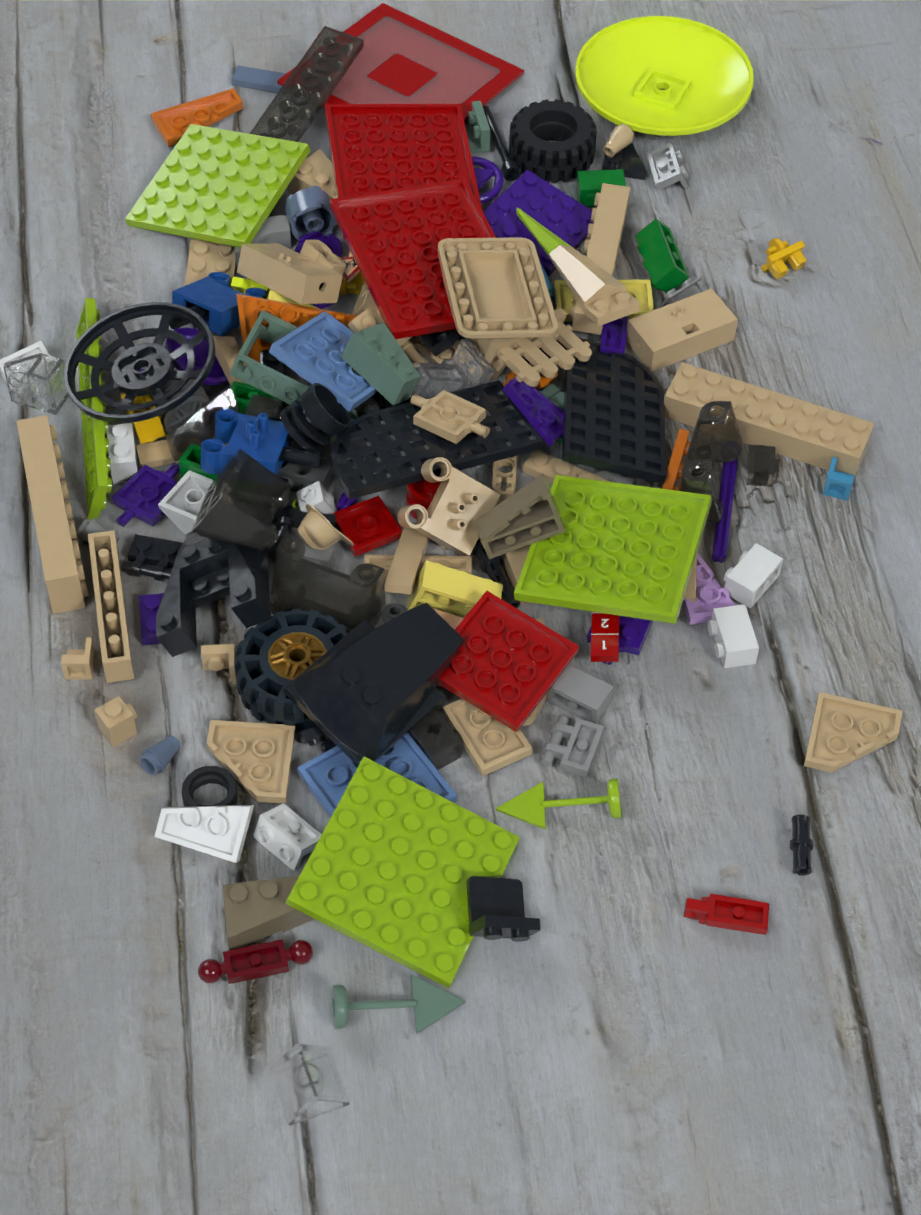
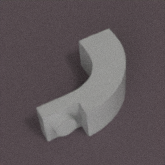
M287 215L267 217L250 244L279 243L291 249L290 226ZM235 247V259L237 269L241 253V248Z

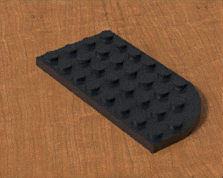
M579 338L582 342L587 341L590 344L589 348L592 354L586 362L580 361L574 356L575 363L572 369L565 370L562 460L571 464L593 467L596 470H605L626 477L643 479L651 483L664 484L666 479L664 391L660 382L645 365L631 355L610 352V354L600 352V346H602L600 342Z
M498 380L450 392L486 409V418L479 423L490 428L486 438L470 432L457 444L413 424L414 415L421 408L409 402L373 411L352 421L349 427L340 433L334 442L332 470L350 500L425 480L422 476L421 468L424 462L429 459L446 458L452 467L460 471L543 449V440L503 391V384ZM435 463L432 471L436 477L440 475L441 468Z

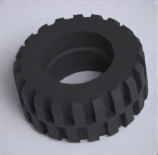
M557 99L554 101L542 100L540 103L533 102L529 107H523L512 119L510 124L509 155L511 160L518 163L522 174L529 170L543 180L551 181V183H557L558 181L567 182L571 178L576 179L577 171H587L594 161L597 137L596 124L588 112H585L580 106H574L571 102L567 101L564 103ZM546 140H555L560 142H549Z

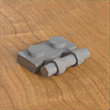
M560 715L557 722L552 724L549 742L545 743L543 747L541 764L551 767L553 760L558 758L561 759V770L587 777L605 726L577 718L573 727L567 725L569 719L566 716ZM562 739H569L567 747L560 745Z

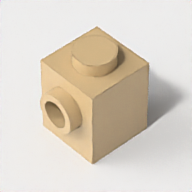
M119 696L94 709L98 729L112 747L137 734L135 724L137 714L130 703L125 704Z

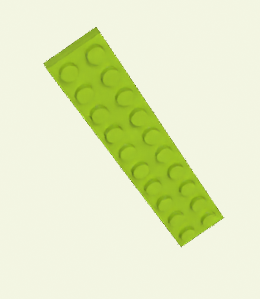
M85 297L76 330V341L100 319V310L96 309V300L94 298ZM101 336L87 348L85 354L98 358L103 350L102 345L98 343ZM80 362L78 364L79 391L92 389L90 376L93 367ZM102 369L99 377L100 386L105 385V382L101 381L104 372ZM97 397L81 400L88 408L101 413L106 412V405ZM81 411L87 518L96 519L99 518L100 511L105 510L106 493H110L112 488V478L108 477L111 460L106 458L109 450V438H105L108 422L95 419Z

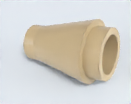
M625 124L616 126L603 147V152L607 156L613 157L631 144L634 137L632 129Z

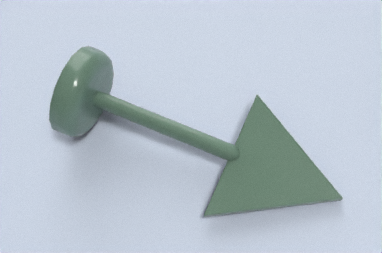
M412 974L413 1000L348 1002L346 988L343 985H333L331 994L332 1022L334 1029L346 1027L348 1023V1010L414 1007L416 1034H418L466 1001Z

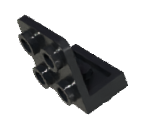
M471 876L467 879L470 936L484 937L486 940L506 938L515 942L529 940L531 935L541 931L540 918L525 917L523 884L520 880Z

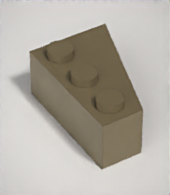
M541 474L476 520L480 540L489 559L565 532L560 511L544 474Z

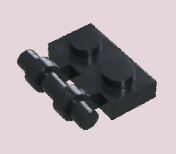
M135 534L127 553L128 561L131 562L123 561L121 569L123 572L131 573V576L135 577L144 575L154 577L157 581L169 580L172 572L170 569H173L178 551L183 543Z

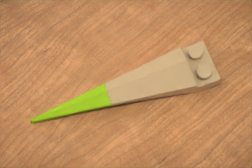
M516 209L517 216L547 253L568 285L583 313L593 323L601 326L640 311V302L627 292L625 285L521 209Z

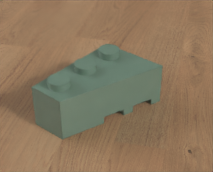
M384 322L352 333L341 355L342 359L392 405L408 400L421 377Z

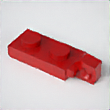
M710 894L709 897H702L701 900L687 898L684 906V917L699 920L700 924H706V926L766 935L770 904Z

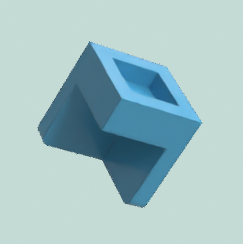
M832 457L823 495L848 501L855 476L836 471L838 458Z

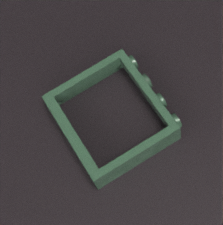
M262 310L240 349L229 375L288 404H291L294 400L301 401L300 396L309 388L308 386L247 357L257 338L273 344L298 327ZM263 320L270 323L268 327L262 325Z

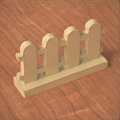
M560 307L554 310L558 323V331L555 335L550 337L493 338L490 341L484 358L491 364L496 361L502 366L506 364L517 375L516 379L519 382L523 381L528 386L535 387L541 378L539 373L547 378H554L558 371L557 364L565 370H570L575 363L574 356L578 360L586 362L590 359L592 351L589 348L590 344L587 341L582 342L572 332L573 328L570 325L566 326L563 324L567 313ZM556 340H558L568 350H565ZM539 348H541L551 358L549 359ZM522 356H524V357L533 365V367H531V366L522 358Z

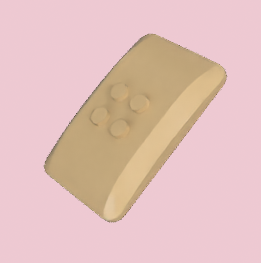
M521 237L448 238L438 243V256L445 289L457 331L461 336L471 339L550 337L557 333V319L537 251L531 240Z

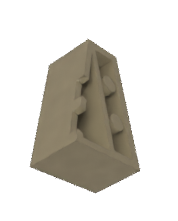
M299 876L223 885L229 950L242 948L254 942L256 944L265 941V937L279 931L284 933L314 920V918L285 904Z

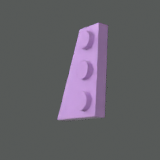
M699 554L697 558L696 602H691L690 599H685L683 602L689 625L708 623V620L712 618L714 608L736 606L730 598V593L714 578L715 574Z

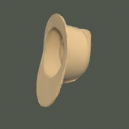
M306 504L308 513L298 527V534L307 545L313 549L324 550L337 541L342 540L354 546V543L335 529L316 508Z

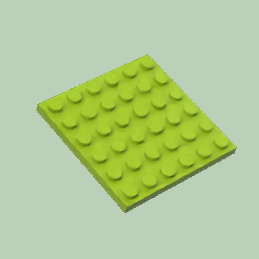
M190 124L126 216L127 226L241 248L242 244H250L310 153V147L306 143Z
M556 475L551 487V493L560 511L565 532L531 544L514 591L515 600L676 624L712 503L711 495Z
M364 756L285 904L449 988L474 937L470 936L466 881L471 876L501 878L520 837Z

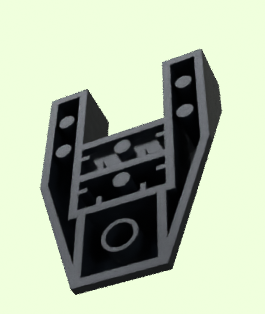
M238 511L191 531L178 551L156 615V638L172 657L197 648L196 608L230 595L231 609L246 628L271 619L268 560Z

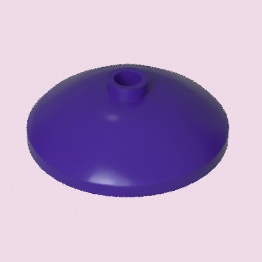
M178 328L173 330L184 336L188 341L200 332V330L194 328ZM169 338L165 341V348L169 353L181 347L180 344ZM205 339L193 348L195 354L194 370L203 369L207 361L209 352ZM187 354L173 362L174 368L177 371H186ZM216 356L214 357L211 371L203 385H221L228 382Z

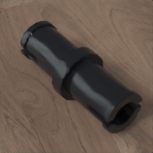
M799 814L791 818L792 839L790 840V849L793 851L792 872L797 874L798 870L799 876H805L812 873L810 851L813 849V841L810 839V817Z

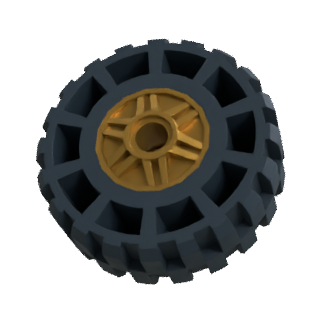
M301 608L292 609V611L287 612L283 610L275 612L271 619L257 624L255 628L251 627L245 633L244 640L239 643L236 650L237 656L234 661L238 694L241 695V701L245 708L251 710L252 715L261 722L264 720L269 724L295 726L296 730H306L317 726L283 692L284 688L351 631L344 624H338V620L328 614L325 616L320 611L312 609L310 611H303Z

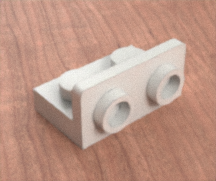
M283 803L260 815L253 837L290 869L296 870L299 868L302 857L314 850L322 834Z

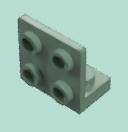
M481 100L473 101L472 111L468 112L469 120L464 122L471 154L490 151V127Z

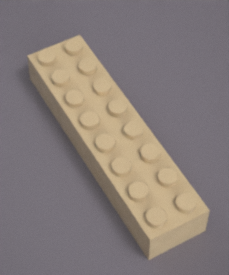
M683 362L679 366L664 397L665 418L733 440L737 439L739 442L826 470L830 468L832 457H837L835 470L852 474L855 477L869 446L875 424Z
M48 415L16 420L52 612L57 614L86 608L84 597L89 596L82 560H77L81 559L78 539H76L77 533L74 519L68 520L73 518L70 499L65 500L69 498L66 480L61 481V479L65 478L63 462L57 461L62 459L59 442L53 443L54 440H58L55 424L49 425Z

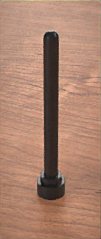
M484 106L483 109L490 127L491 136L503 162L502 174L505 180L515 181L521 176V169L517 162L511 160L490 108Z

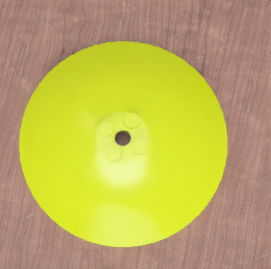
M671 16L631 18L602 29L593 35L582 47L575 67V78L579 92L587 104L599 115L617 125L625 124L633 131L662 136L700 133L728 122L747 104L751 96L754 80L751 62L743 49L734 40L706 24Z

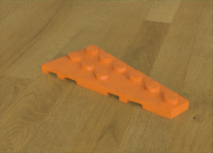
M236 294L242 344L247 339L262 310L296 327L302 326L324 311L346 327L357 317V315ZM262 321V325L269 326L270 323ZM257 338L247 357L260 363V351L270 350L272 344Z

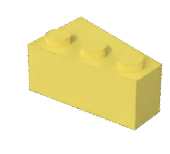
M426 560L417 576L413 592L408 596L406 608L410 610L428 603L433 609L465 618L486 590L501 599L503 584Z

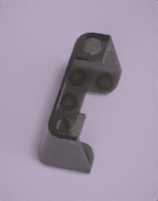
M713 401L702 407L680 476L678 491L711 495L712 503L706 522L721 523L724 512L722 503L715 499L709 481L714 462L726 463L736 460L741 454L744 444L731 401Z

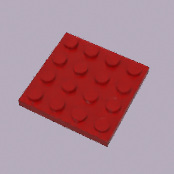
M486 590L456 627L455 631L464 638V644L448 668L439 677L438 684L517 733L576 656L579 646Z

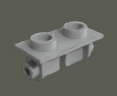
M701 275L695 280L692 277L682 283V288L679 290L671 289L663 296L665 300L659 308L708 290L705 285L700 284V280L704 276Z

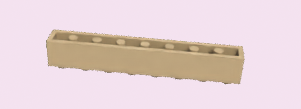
M603 183L601 193L596 192L594 206H597V208L592 209L591 222H594V224L589 223L587 237L590 240H585L584 254H587L586 258L613 277L631 187ZM573 295V303H576V305H571L569 320H573V331L601 335L603 325L597 326L583 313Z

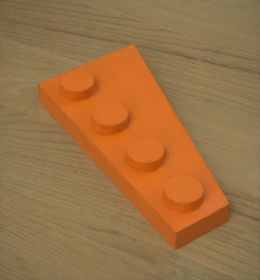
M233 88L151 113V119L166 145L170 147L178 143L190 124L209 127L243 109V101Z
M679 429L662 489L679 491V487L676 486L677 481L683 478L686 464H683L685 456L689 457L692 442L688 441L690 431Z

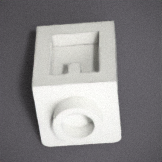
M320 481L297 491L299 507L302 512H308L306 504L313 506L322 514L337 512L334 496Z

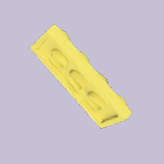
M555 280L556 309L561 307L567 313L564 321H573L569 320L571 305H576V303H573V294L564 280ZM618 280L627 287V292L640 302V311L628 315V320L654 310L651 280Z

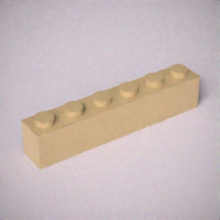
M115 530L88 534L102 663L106 682L111 683L135 679Z

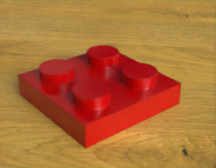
M379 495L332 513L336 515V528L354 543V546L347 544L354 557L397 541L402 534V530Z

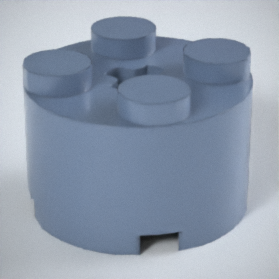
M311 186L286 198L285 212L296 239L299 240L302 236L312 232H322V236L328 237L329 234L333 233L332 229L338 223L330 208L329 195L319 186Z

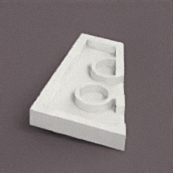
M254 805L165 807L161 809L154 837L237 863L240 861Z

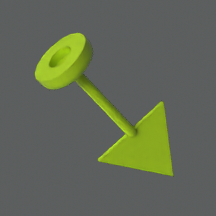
M618 778L608 780V796L544 801V782H541L495 808L498 812L545 830V808L608 803L610 816L613 819L622 818Z

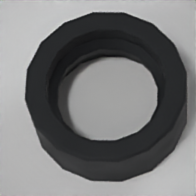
M204 766L195 769L187 775L182 784L184 807L237 805L238 791L233 775L226 769L218 766ZM206 784H219L227 790L226 798L214 805L196 803L193 799V793L200 786Z

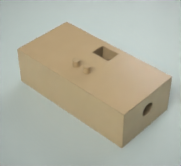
M279 243L242 244L238 273L299 304L337 303L343 274Z
M711 288L629 319L626 342L651 372H654L733 341L735 339L738 319Z

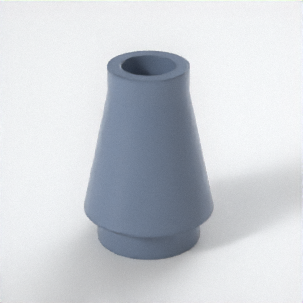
M169 735L166 739L143 750L142 756L139 758L141 767L150 775L162 773L175 753L181 748L180 742L174 736Z

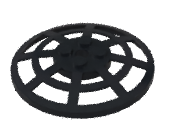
M149 302L125 307L100 319L79 337L70 350L65 363L64 383L74 404L85 414L95 419L112 423H130L151 419L181 405L201 387L214 363V338L202 317L184 306L168 302ZM162 315L158 328L142 329L128 334L123 325V322L131 319ZM172 316L190 322L200 332L188 341L181 334L168 330ZM114 328L119 339L107 346L98 358L85 354L87 348L98 337ZM155 337L153 343L137 345L133 343L137 339ZM165 338L176 341L181 347L169 353L163 347ZM205 339L209 352L207 361L203 369L194 370L195 354L193 348ZM124 346L125 351L117 357L115 362L106 361L116 350ZM187 354L186 371H174L173 362ZM80 362L93 367L90 376L92 389L77 392L75 388V374ZM143 367H148V368H147L146 370H144V371H140V372L138 371L139 369H141V368H143ZM101 369L112 372L114 382L100 386L99 377ZM196 379L189 386V388H187L179 396H177L169 402L167 401L176 393H178L185 386L188 380ZM169 380H180L165 395L160 390ZM119 389L126 395L121 403L111 400L105 394ZM151 393L154 400L149 402L132 404L137 396ZM97 397L105 405L115 408V410L111 414L97 412L85 406L81 400ZM158 405V407L152 410L140 412L137 414L123 415L127 410H142Z

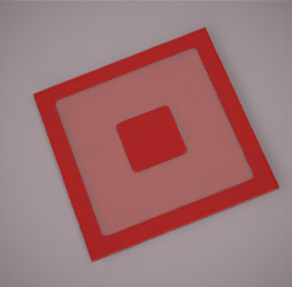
M382 3L279 78L277 84L324 108L325 104H461L464 122L468 120V112L472 111L473 101L481 100L484 107L524 74V70Z

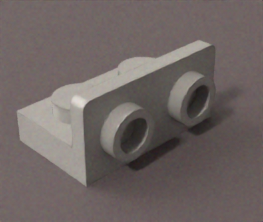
M672 142L647 153L658 190L678 181L682 183L684 189L689 187L686 178L690 176L686 166L682 165L685 162L680 149L675 150Z

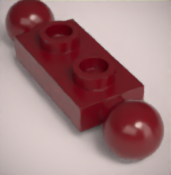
M283 939L223 951L224 962L219 963L215 959H206L199 965L198 975L203 982L212 984L217 982L222 975L227 974L228 984L281 974L289 972L288 961H293L299 965L308 963L313 957V948L309 942L298 940L289 949H285Z

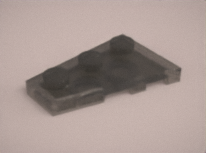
M231 387L226 388L165 436L173 461L180 460L191 443L201 446L203 441L215 439V414L217 411L232 409L240 413Z

